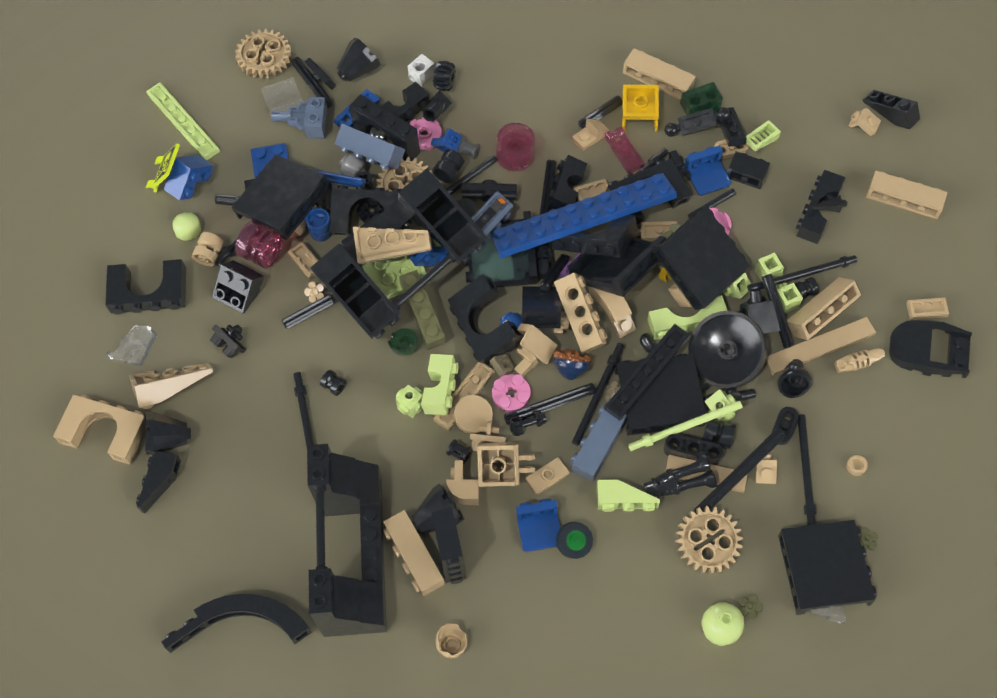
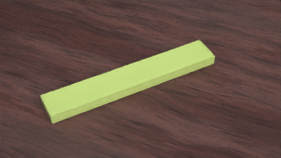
M161 82L146 91L151 100L202 158L208 160L220 152L216 144Z

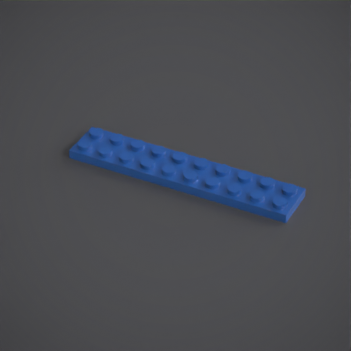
M663 173L656 174L652 177L638 180L635 183L603 192L600 195L568 204L565 207L533 216L530 219L498 228L490 232L491 240L501 259L676 199L677 193Z

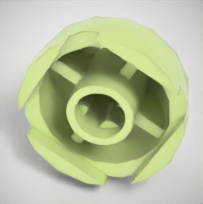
M718 602L710 606L703 614L701 621L704 635L713 644L719 646L735 643L744 630V617L741 611L733 604L727 602Z

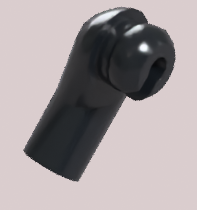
M644 333L641 335L640 344L647 353H650L657 344L654 343L650 334Z

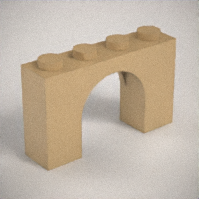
M73 394L53 437L60 444L78 448L90 424L99 419H112L117 423V431L107 453L113 460L131 465L145 435L146 417L144 413L137 410L131 412L120 405L114 407L103 400L97 402L89 396L81 395L80 397Z

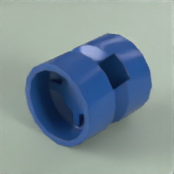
M322 208L312 209L305 219L310 236L315 241H326L332 236L329 232V214Z

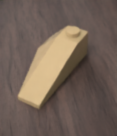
M209 363L185 366L180 371L167 368L163 373L156 374L155 370L129 375L138 407L148 409L212 373L213 369Z

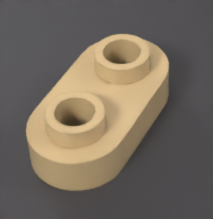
M726 140L718 141L714 145V147L720 145L724 151L722 152L721 159L732 158L735 151L747 153L749 148L747 143L745 145L728 147Z

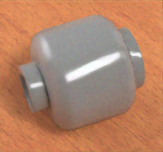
M346 154L338 165L342 175L356 177L359 172L366 171L364 169L365 162L354 154Z

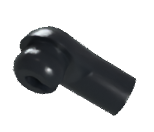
M735 388L726 390V394H731L736 401H745L756 397L754 389L736 392Z

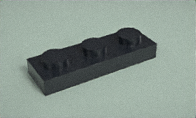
M734 107L728 108L730 118L727 121L718 120L728 147L745 145L746 136Z

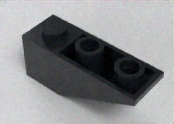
M873 90L863 99L865 104L896 126L910 129L920 120L918 102L877 90Z
M155 451L152 457H149L148 471L142 479L143 488L136 500L137 508L142 513H146L176 480L181 464V459L177 454Z

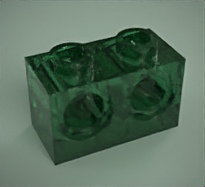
M712 82L683 92L680 104L686 115L710 108L715 112L716 109L721 108L723 97L715 83Z

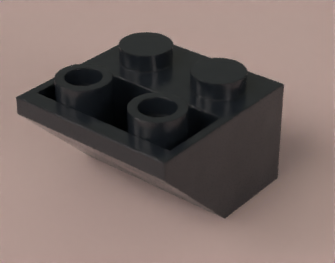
M235 260L221 264L212 298L241 313H245L258 295L264 275Z

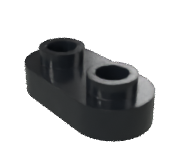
M784 407L780 410L772 429L773 432L776 428H780L786 434V437L778 445L787 444L796 427L799 415L792 407ZM784 417H789L790 421H786Z

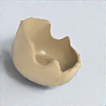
M447 623L441 626L436 634L435 644L437 650L446 658L459 657L467 647L466 633L459 628L458 624Z

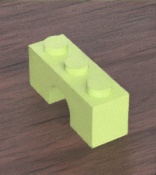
M774 252L758 259L755 272L762 281V277L768 274H772L773 278L782 276L784 267ZM785 282L776 285L784 314L799 309L803 297L795 284L788 285Z
M430 355L428 365L431 381H440V383L432 388L424 387L421 406L425 414L448 415L449 408H452L453 398L451 394L452 391H455L456 387L454 377L455 374H458L459 365L455 362L453 355Z

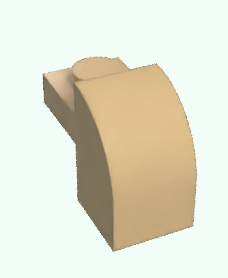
M455 460V467H451V479L454 480H446L449 495L459 504L479 505L478 480H463V460Z

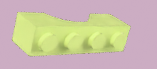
M721 295L717 296L707 307L701 309L694 316L680 317L673 314L668 308L649 311L647 321L653 340H661L674 324L688 333L694 331L697 325L709 315L720 311H727Z

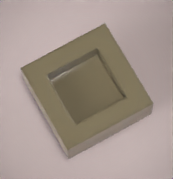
M507 354L494 356L490 360L499 377L512 374L515 371V367Z

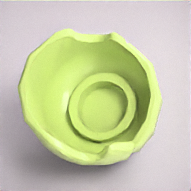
M192 212L178 214L173 220L174 233L177 238L183 241L192 240L201 233L200 220Z

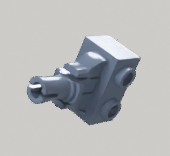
M307 97V102L300 103L297 106H290L287 111L272 110L271 121L288 122L289 126L305 131L307 138L324 139L328 112L325 97Z

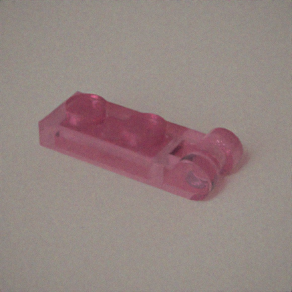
M622 127L616 128L614 132L609 131L605 133L606 141L628 174L640 170L644 166V162L625 135Z

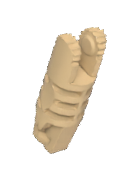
M877 348L848 354L834 362L837 373L869 367L872 363L880 361L885 356V351Z

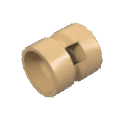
M203 232L197 242L198 246L195 247L191 257L201 265L212 267L218 257L217 253L220 252L224 242L213 233Z

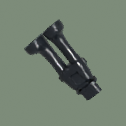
M705 451L698 453L696 462L677 469H667L666 472L656 478H651L652 481L644 483L646 493L658 498L674 494L679 495L682 491L700 486L718 487ZM705 472L700 476L680 482L679 480L688 475Z

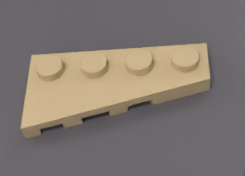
M353 227L358 264L432 251L431 237L428 230Z

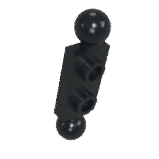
M721 107L716 113H713V109L710 108L678 118L679 124L677 125L675 123H668L664 128V132L667 136L674 137L678 131H681L682 136L712 128L717 126L716 120L727 121L730 118V111L726 107Z

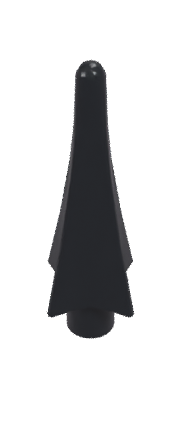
M841 195L829 201L814 205L811 209L840 213L842 207L847 206V201L842 200Z

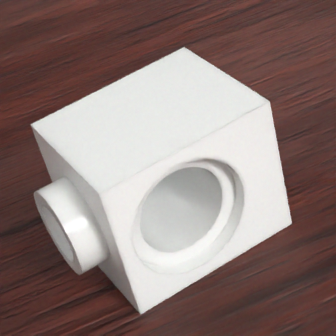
M421 54L407 66L408 77L412 82H417L422 86L433 76L434 62Z

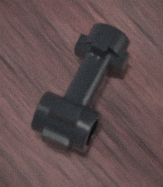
M535 412L534 417L522 420L519 416L512 417L509 424L511 433L514 436H520L524 433L523 428L535 424L537 427L542 426V424L547 422L544 412Z

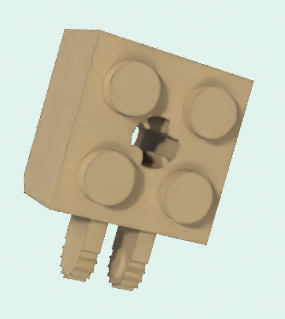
M519 442L478 443L479 487L516 486L520 483V473L535 472V467L519 466V460L530 461L535 459V454H519ZM500 460L504 465L501 468H497V465L493 462Z

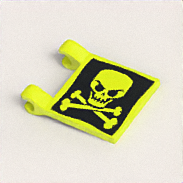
M176 143L164 156L156 158L154 164L161 165L155 180L147 182V189L153 188V192L156 193L159 184L169 176L180 144Z

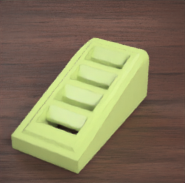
M768 120L746 136V143L754 151H757L776 141L781 131Z

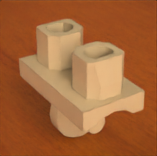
M488 421L487 426H480L479 432H487L486 435L470 433L472 451H477L478 443H484V441L492 443L507 442L506 437L491 436V433L499 434V428L492 427V421Z

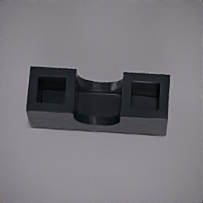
M414 82L402 91L404 105L395 106L388 100L381 107L406 122L413 119L416 114L426 108L430 103L429 94L417 82Z
M567 155L564 160H560L557 167L559 173L555 175L552 182L554 188H551L547 197L550 199L548 207L556 210L575 203L578 192L572 190L568 183L577 186L584 176L588 163L570 155Z

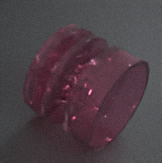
M510 123L499 130L496 158L500 166L509 171H521L531 165L535 145V135L532 129L521 123Z
M252 220L240 231L235 244L236 255L249 261L252 260L254 264L267 269L278 258L282 250L283 239L278 232L270 228L267 229L266 226Z

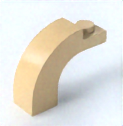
M585 286L592 300L598 302L607 313L617 337L622 338L636 330L631 318L632 312L624 297Z

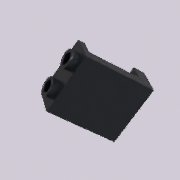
M522 286V324H530L536 328H561V299L555 286H551L548 291L541 290L540 286Z

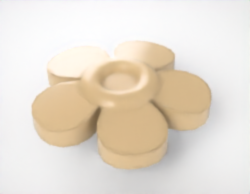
M315 281L308 284L309 288L304 290V294L309 296L311 303L325 296L322 293L325 289L324 285H317Z

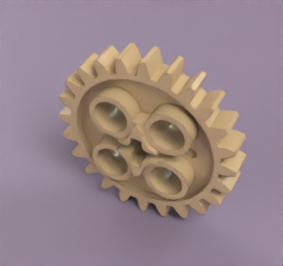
M258 29L257 34L252 31V36L245 35L246 40L241 39V44H237L238 49L235 50V57L238 66L241 67L242 72L246 71L248 76L252 73L253 78L257 75L260 76V79H262L263 75L269 78L271 73L276 76L275 72L281 73V67L287 68L286 63H290L289 58L292 57L289 41L285 39L284 35L281 36L280 32L275 34L274 30L268 33L267 29H265L261 33L260 29Z
M407 157L406 161L402 158L398 170L382 168L383 173H378L379 179L376 180L378 185L376 187L384 188L385 191H392V188L403 189L426 168L429 170V166H424L423 161L417 163V158H414L413 161H410V157Z
M706 506L704 507V512H702L699 507L696 509V514L693 511L689 512L690 518L686 516L682 518L686 524L680 523L678 525L682 531L676 532V535L681 537V539L675 541V543L681 544L677 551L684 552L680 558L684 559L687 557L686 565L688 566L693 563L694 571L701 567V573H705L708 568L709 573L713 574L714 568H716L719 573L722 572V566L725 569L730 568L728 562L732 564L736 562L733 556H740L736 549L743 548L742 545L738 544V541L742 540L743 537L737 536L741 529L734 528L737 521L731 523L732 515L730 514L725 517V510L717 513V507H714L710 512L709 507ZM708 521H713L715 523V531H711L708 529ZM721 529L724 530V533L713 539L711 543L702 546L697 551L694 550V547L705 541L707 537L714 535ZM691 532L698 533V542H694L691 540ZM720 538H724L727 541L728 546L726 549L719 545ZM703 549L710 551L711 557L709 560L703 558Z

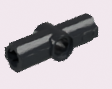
M490 179L484 180L482 183H462V198L481 199L482 202L486 203L498 191L507 200L516 201L517 184H498Z

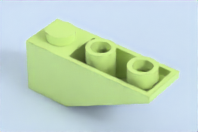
M597 480V509H602L604 512H611L614 509L630 512L635 509L653 511L659 507L660 499L620 480Z

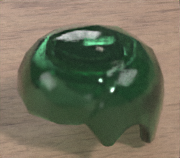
M402 328L391 334L388 344L397 355L407 356L416 349L418 337L413 330Z

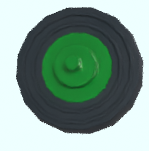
M580 522L566 523L557 533V548L562 555L568 558H582L592 548V533L586 525Z

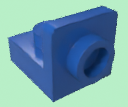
M447 129L445 137L433 138L430 145L442 152H445L446 149L457 152L462 135L452 129Z

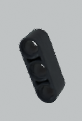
M678 434L669 435L664 444V452L667 456L673 455L697 461L698 453L705 451L712 465H718L723 455V449L719 444ZM675 443L678 448H671L669 444ZM688 448H695L698 452L692 453ZM714 452L717 455V457L712 458L709 456L708 453Z

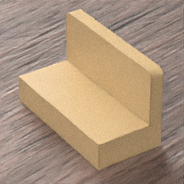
M520 324L517 330L524 335L520 345L542 363L548 364L557 344L535 326Z

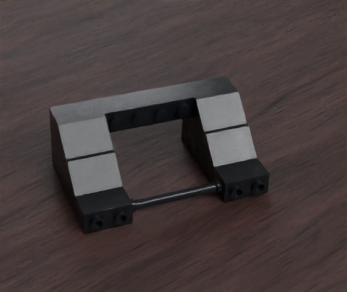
M428 168L399 191L398 200L365 227L377 229L391 228L395 230L407 229L412 224L411 220L413 219L424 230H428L430 236L447 251V257L397 300L390 301L359 266L365 264H358L354 237L344 246L340 243L337 244L310 267L316 278L371 339L381 337L386 332L384 328L389 324L391 327L400 320L398 317L401 315L398 311L401 309L400 306L451 262H456L457 264L463 262L465 264L473 257L471 255L473 251L477 250L479 252L487 245L485 241L488 237Z
M329 444L307 445V483L316 502L317 567L316 569L309 570V615L324 637L387 632L382 484L379 466L356 460L353 457L332 453ZM360 514L362 580L334 575L331 568L325 566V516Z

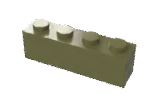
M417 270L399 276L403 293L421 279ZM423 286L407 302L427 350L445 344V336Z

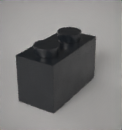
M735 151L727 175L731 180L761 189L770 163L763 159L749 156L746 153Z

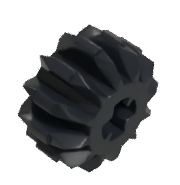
M439 61L436 64L433 74V86L436 89L450 91L453 87L456 77L455 65L453 63Z

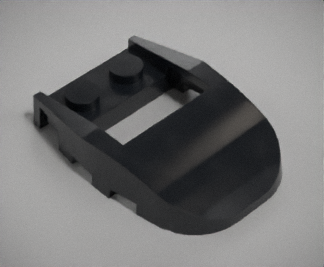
M926 320L906 321L892 331L889 354L897 366L909 371L917 370L922 372V375L931 376V374L942 375V377L962 374V378H966L970 372L969 355L972 332L945 322ZM932 329H939L949 334L947 364L930 361Z

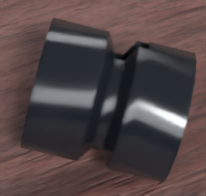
M446 149L441 156V160L432 169V172L440 181L448 184L452 183L457 172L464 165L465 160L458 152Z
M716 419L707 422L702 440L717 443L722 448L729 450L736 425L727 422L721 424L720 420Z

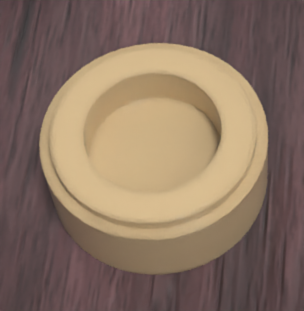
M853 455L847 461L846 468L850 474L861 476L866 472L868 462L861 455Z

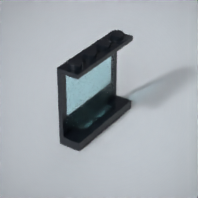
M523 211V219L500 221L502 224L500 228L530 219L531 211ZM490 237L486 242L487 245L476 254L472 252L471 255L473 257L465 263V267L469 266V272H465L466 283H471L484 274L492 278L496 288L537 284L535 247L500 259Z

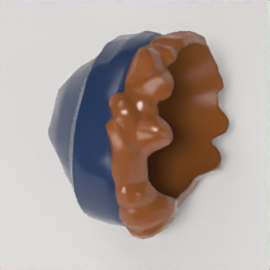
M559 349L554 351L553 354L554 364L557 366L559 373L567 380H574L588 370L589 363L591 362L589 355H579L574 349L570 352L568 349L563 351Z

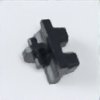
M215 325L212 328L215 333L210 341L217 347H221L226 342L227 346L222 352L227 357L233 358L238 352L244 353L246 351V348L239 342L243 338L241 335L242 327L239 325L233 327L228 325L225 329Z

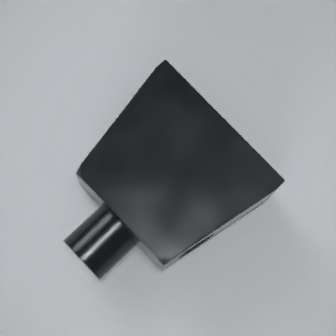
M761 290L750 291V303L740 304L739 313L754 320L763 333L780 331L774 303L772 301H762Z

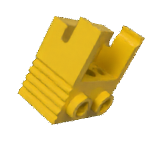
M623 85L622 131H625L626 120H654L655 131H657L659 85Z

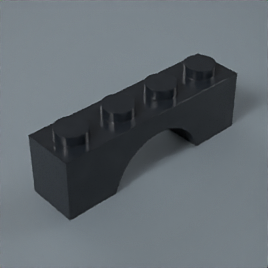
M827 170L823 171L822 176H817L814 184L817 188L816 190H811L808 198L811 202L810 204H805L802 212L805 216L803 219L799 218L796 229H799L797 237L818 244L827 220L821 215L819 210H812L811 207L837 197L845 179L844 176Z

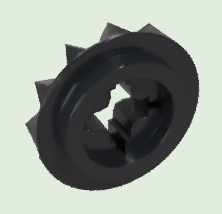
M364 201L359 204L357 215L365 223L374 216L368 211V206L374 209V215L385 210L376 201Z

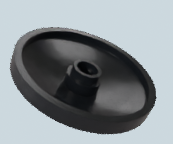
M720 311L709 315L697 325L689 341L688 353L693 355L697 374L703 381L718 388L729 389L741 387L752 381L759 374L766 360L767 344L763 331L750 317L735 311Z

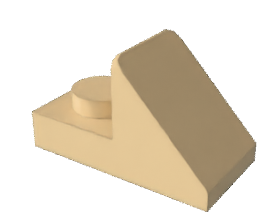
M586 119V127L573 135L572 141L584 152L610 134V130L600 120Z

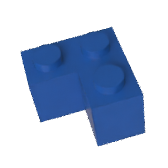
M200 155L177 157L174 160L164 190L178 200L190 199L195 192L196 184L209 180L214 165Z

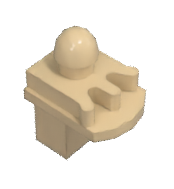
M522 347L515 350L523 360L514 370L517 374L524 377L536 366L538 360Z

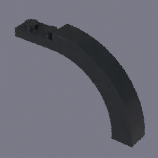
M233 594L213 599L194 609L197 617L187 620L179 630L168 633L161 643L171 653L214 623L237 616H252L270 621L281 628L294 644H297L311 634L312 631L295 611L277 600L256 594Z

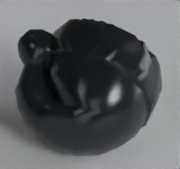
M793 359L779 375L777 380L779 392L783 396L792 399L804 395L811 388L812 377L804 369L801 360Z

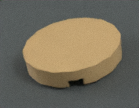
M468 395L460 399L453 413L458 428L469 434L480 433V426H487L488 421H492L493 416L492 408L488 401L478 395Z

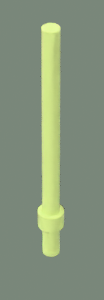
M737 401L658 433L644 435L642 439L629 443V449L633 451L644 446H652L654 442L667 438L671 434L680 433L743 408L740 401Z

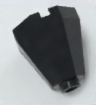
M354 37L349 42L337 66L339 71L337 74L343 81L346 79L352 81L377 69L381 64L378 58L370 53V49L360 39Z
M146 412V455H152L155 451L164 452L187 444V439H191V428H187L186 422L155 412Z
M439 483L432 488L413 514L414 521L412 524L418 532L422 531L424 534L434 532L431 512L452 507L456 525L465 519L460 509L456 510L457 504Z

